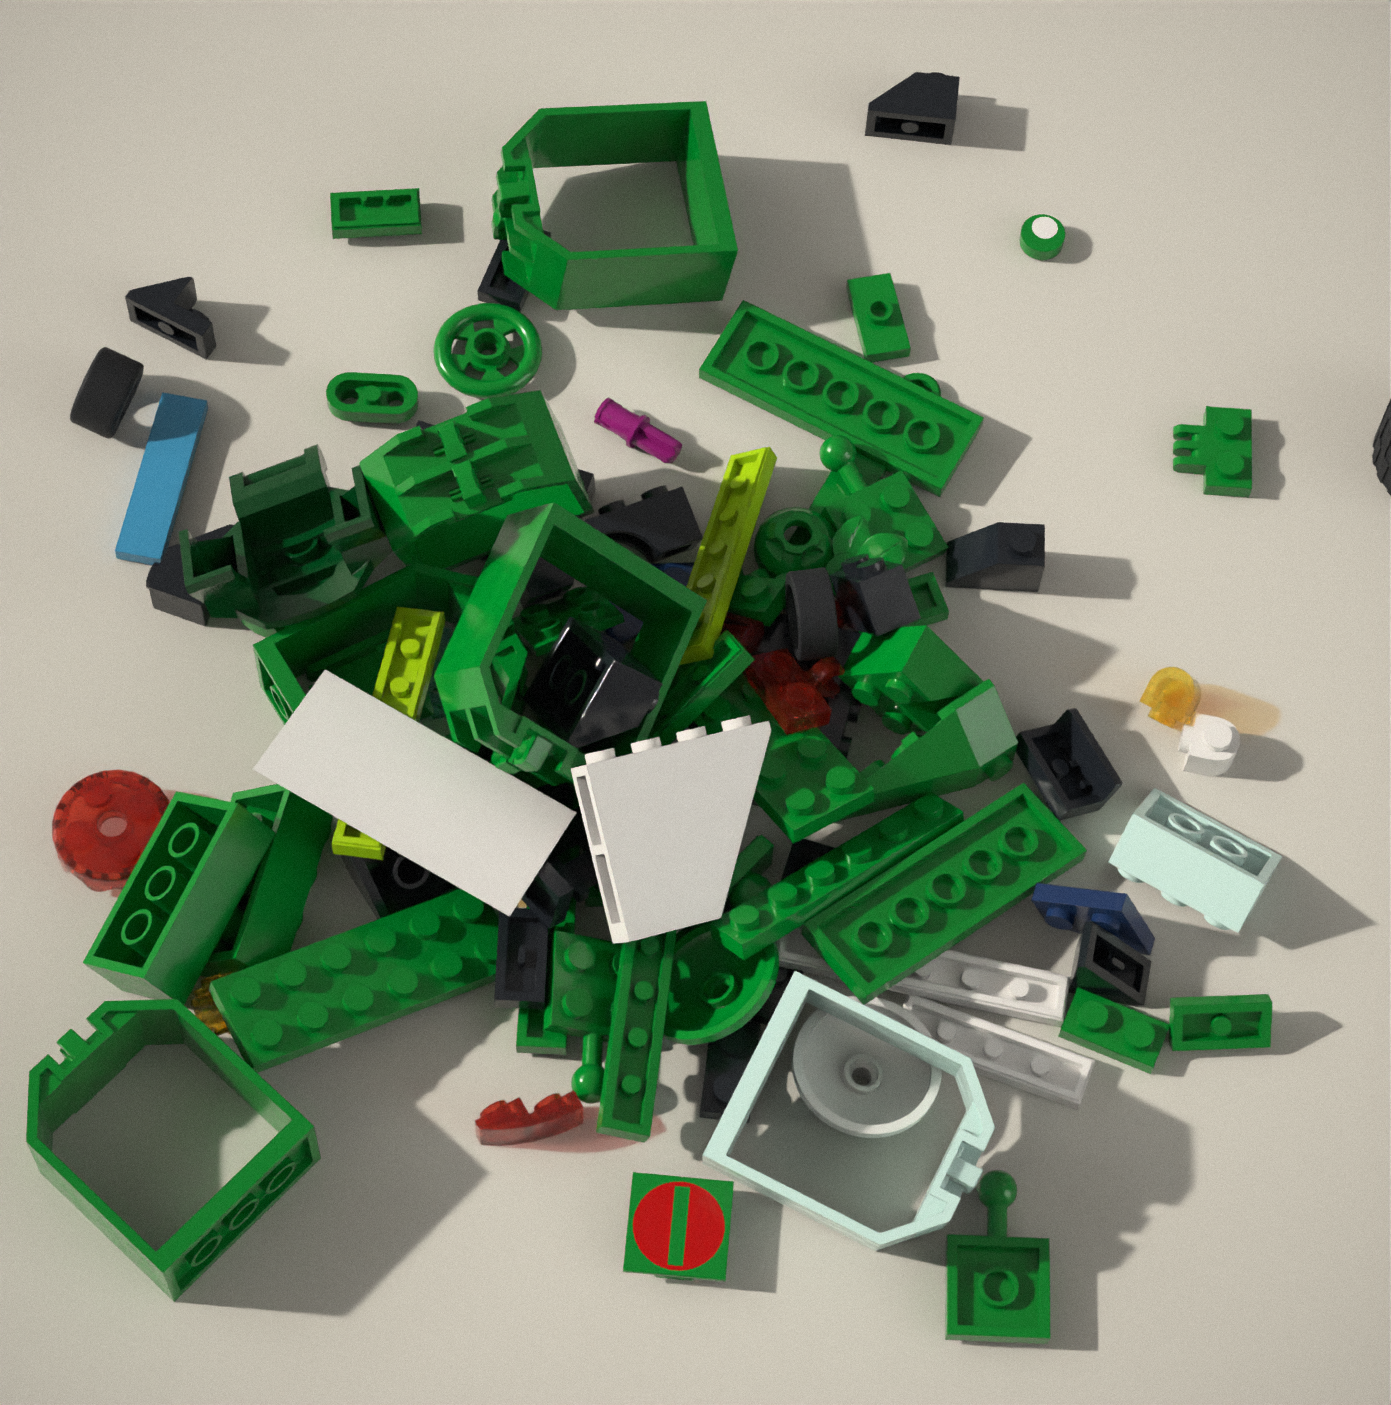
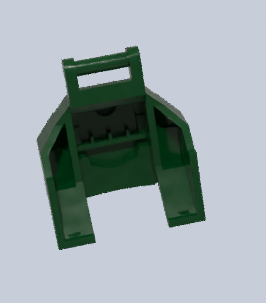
M316 444L305 448L304 454L249 475L241 472L230 476L232 502L239 521L222 538L197 541L192 538L188 528L179 531L184 583L188 594L205 604L211 618L241 619L266 630L315 618L357 597L374 569L392 552L360 465L351 468L355 484L353 488L344 490L331 487L326 474L327 465L319 445Z

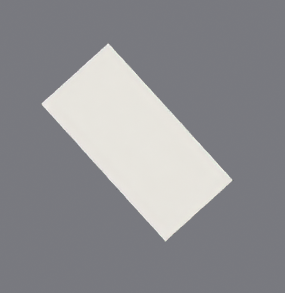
M324 670L252 769L509 917L577 813L512 775L497 769L491 763L327 670Z

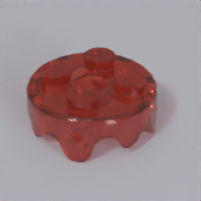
M120 769L100 771L76 782L62 796L56 806L52 820V839L63 870L66 873H72L89 889L96 892L123 889L170 803L162 789L143 775ZM110 818H121L127 822L125 830L120 835L114 837L103 835L100 832V828Z

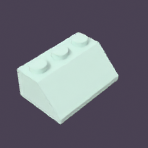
M1154 788L1131 816L1108 863L1118 867V872L1126 879L1135 883L1145 882L1160 890L1163 898L1170 903L1181 907L1188 905L1204 914L1205 920L1214 927L1222 930L1232 929L1239 933L1282 856Z

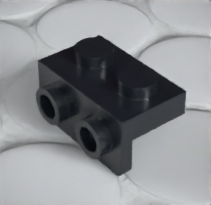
M1076 708L1067 709L1054 724L1022 731L1016 736L1018 741L1017 755L1059 821L1100 810L1122 786L1120 777Z

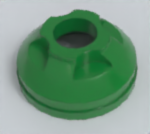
M802 507L783 508L769 515L759 526L754 540L753 552L755 562L759 569H766L771 579L785 572L826 568L828 562L834 557L832 539L836 532L831 523L816 511ZM792 526H801L810 532L812 538L804 545L795 546L785 539L784 532Z

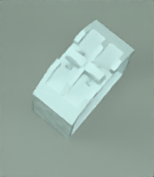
M794 971L702 1157L704 1165L877 1251L943 1229L950 1222L961 1200L962 1192L969 1194L976 1187L983 1170L975 1165L981 1153L984 1152L995 1126L971 1058ZM806 1002L955 1076L966 1107V1113L912 1223L879 1233L729 1157Z

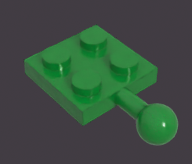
M834 435L822 443L819 452L822 464L830 471L839 472L851 492L850 495L825 506L821 512V515L831 523L835 532L850 518L862 515L869 526L872 536L878 533H893L906 538L908 550L902 563L905 573L945 554L949 548L902 470L868 486L854 463L856 448L849 438L842 435Z
M556 930L548 936L543 1030L583 1038L582 1066L574 1072L571 1088L574 1095L580 1101L594 1104L601 1100L605 1070L602 1067L603 1042L609 1041L622 943L613 944L612 941Z
M991 1170L980 1178L977 1185L978 1198L987 1207V1236L947 1234L945 1240V1340L1048 1344L1051 1339L1049 1238L1008 1237L1007 1208L1016 1199L1017 1184L1009 1173L1002 1170Z

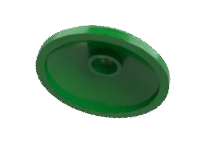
M713 920L688 926L676 934L663 1037L679 1044H705L724 1038L747 1024L763 1007L776 983L779 971V952L776 943L773 942L743 960L712 939L710 922Z

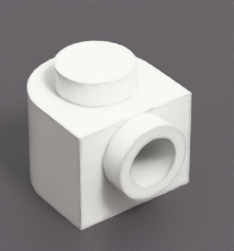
M1196 713L1192 725H1183L1178 752L1186 753L1183 771L1205 776H1218L1228 771L1240 746V735L1236 727L1226 719Z

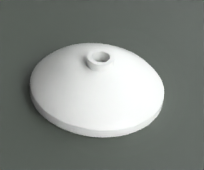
M849 996V998L861 1003L856 996ZM878 997L865 1004V1006L933 1039L923 1023L900 1005ZM821 1009L816 1010L803 1024L792 1052L791 1064L794 1082L807 1107L830 1127L857 1137H888L909 1129L926 1115L940 1088L941 1069ZM856 1075L862 1076L868 1084L864 1086L858 1085L852 1077Z

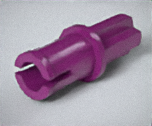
M609 397L597 409L594 423L625 440L627 447L632 449L637 446L662 462L670 464L680 454L682 449L681 442L651 425L648 416L642 415L640 417Z

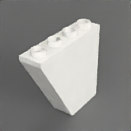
M750 715L721 722L723 732L707 735L705 726L676 733L678 743L662 746L660 737L632 743V754L616 757L614 748L586 754V765L571 768L613 944L631 942L721 918L771 733L769 721L752 725Z

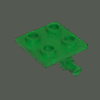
M585 586L567 591L562 599L550 604L540 603L528 606L520 612L519 616L512 618L515 623L516 635L537 657L550 652L570 616L600 632L625 622L623 614L609 600Z

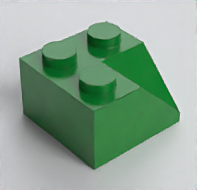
M927 625L899 627L880 636L862 632L838 676L852 689V695L858 701L868 705L882 718V723L887 729L900 735L913 731L915 733L928 732L941 720L937 712L984 682Z

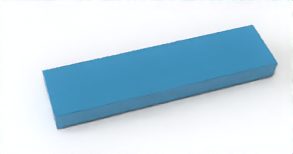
M162 392L115 548L117 559L149 565L161 562L170 542L208 412L207 400Z

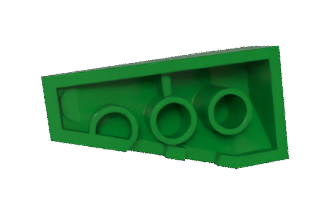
M987 679L937 712L941 720L923 736L916 735L913 731L902 739L901 742L903 744L894 751L888 763L885 764L883 760H876L863 769L860 774L875 789L874 802L836 822L909 804L929 792L941 796L975 787L988 778L993 782L1006 775L1014 765L1013 760L1018 741L996 687L991 680Z

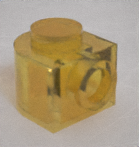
M1166 667L1157 671L1152 676L1139 702L1151 707L1148 717L1173 729L1177 721L1189 725L1201 700V688L1198 681L1191 674L1177 667Z

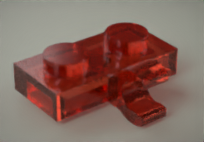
M787 648L752 656L755 660L742 673L786 734L829 724L832 709L823 697H831L840 692V687L832 677L843 675L845 671L835 657L824 658L818 661L809 671L804 672Z

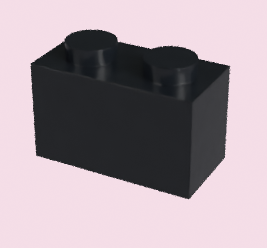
M861 554L841 563L843 569L829 575L848 628L880 636L921 619L902 564L884 561L883 557L869 558L868 554Z

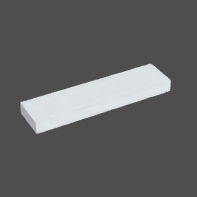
M907 994L903 1008L911 1012L923 1023L935 1041L971 1058L977 1074L1067 1107L1079 1109L1095 1060L925 998Z

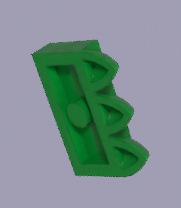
M741 568L725 620L771 626L786 605L785 580L788 572L771 579L766 569H757L748 575H744Z

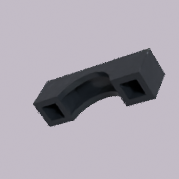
M666 485L650 489L640 495L641 501L627 506L624 500L609 503L598 509V516L583 520L581 515H575L615 542L633 547L644 555L651 564L692 550L703 539L683 486L668 491ZM539 557L520 598L523 609L565 594L574 584V578Z

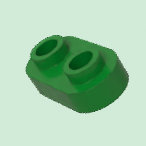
M345 372L335 376L329 382L326 389L327 405L330 412L338 419L344 421L397 424L408 421L418 410L417 387L413 381L402 375ZM348 398L357 400L354 404L343 403ZM392 401H401L403 403L400 406L388 405Z

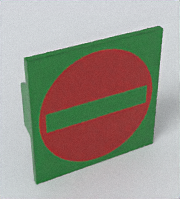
M633 1172L623 1272L649 1274L657 1278L689 1281L702 1279L725 1282L734 1182Z

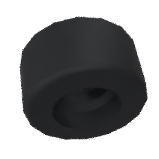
M103 347L100 349L77 393L71 409L70 421L105 438L113 437L137 391L143 375L144 365L110 348Z

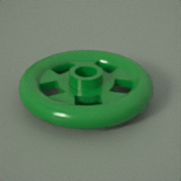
M480 303L455 312L443 323L437 333L433 353L439 373L452 388L471 397L487 399L513 394L532 380L541 363L542 342L534 324L518 310L502 304ZM481 321H493L494 329L483 328L475 332L473 324ZM517 332L523 344L512 349L505 336ZM455 339L467 341L464 355L452 353V344ZM485 350H492L495 352V354L492 355H483L481 353ZM508 361H512L518 368L510 375L504 377L498 370L502 369ZM468 366L485 372L482 379L477 380L464 374Z

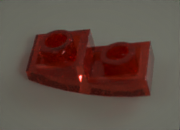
M574 1090L562 1097L559 1093L547 1096L534 1106V1112L530 1114L520 1097L509 1103L506 1100H500L486 1107L480 1113V1118L475 1120L476 1137L481 1145L491 1146L517 1145L546 1139L583 1124V1105Z

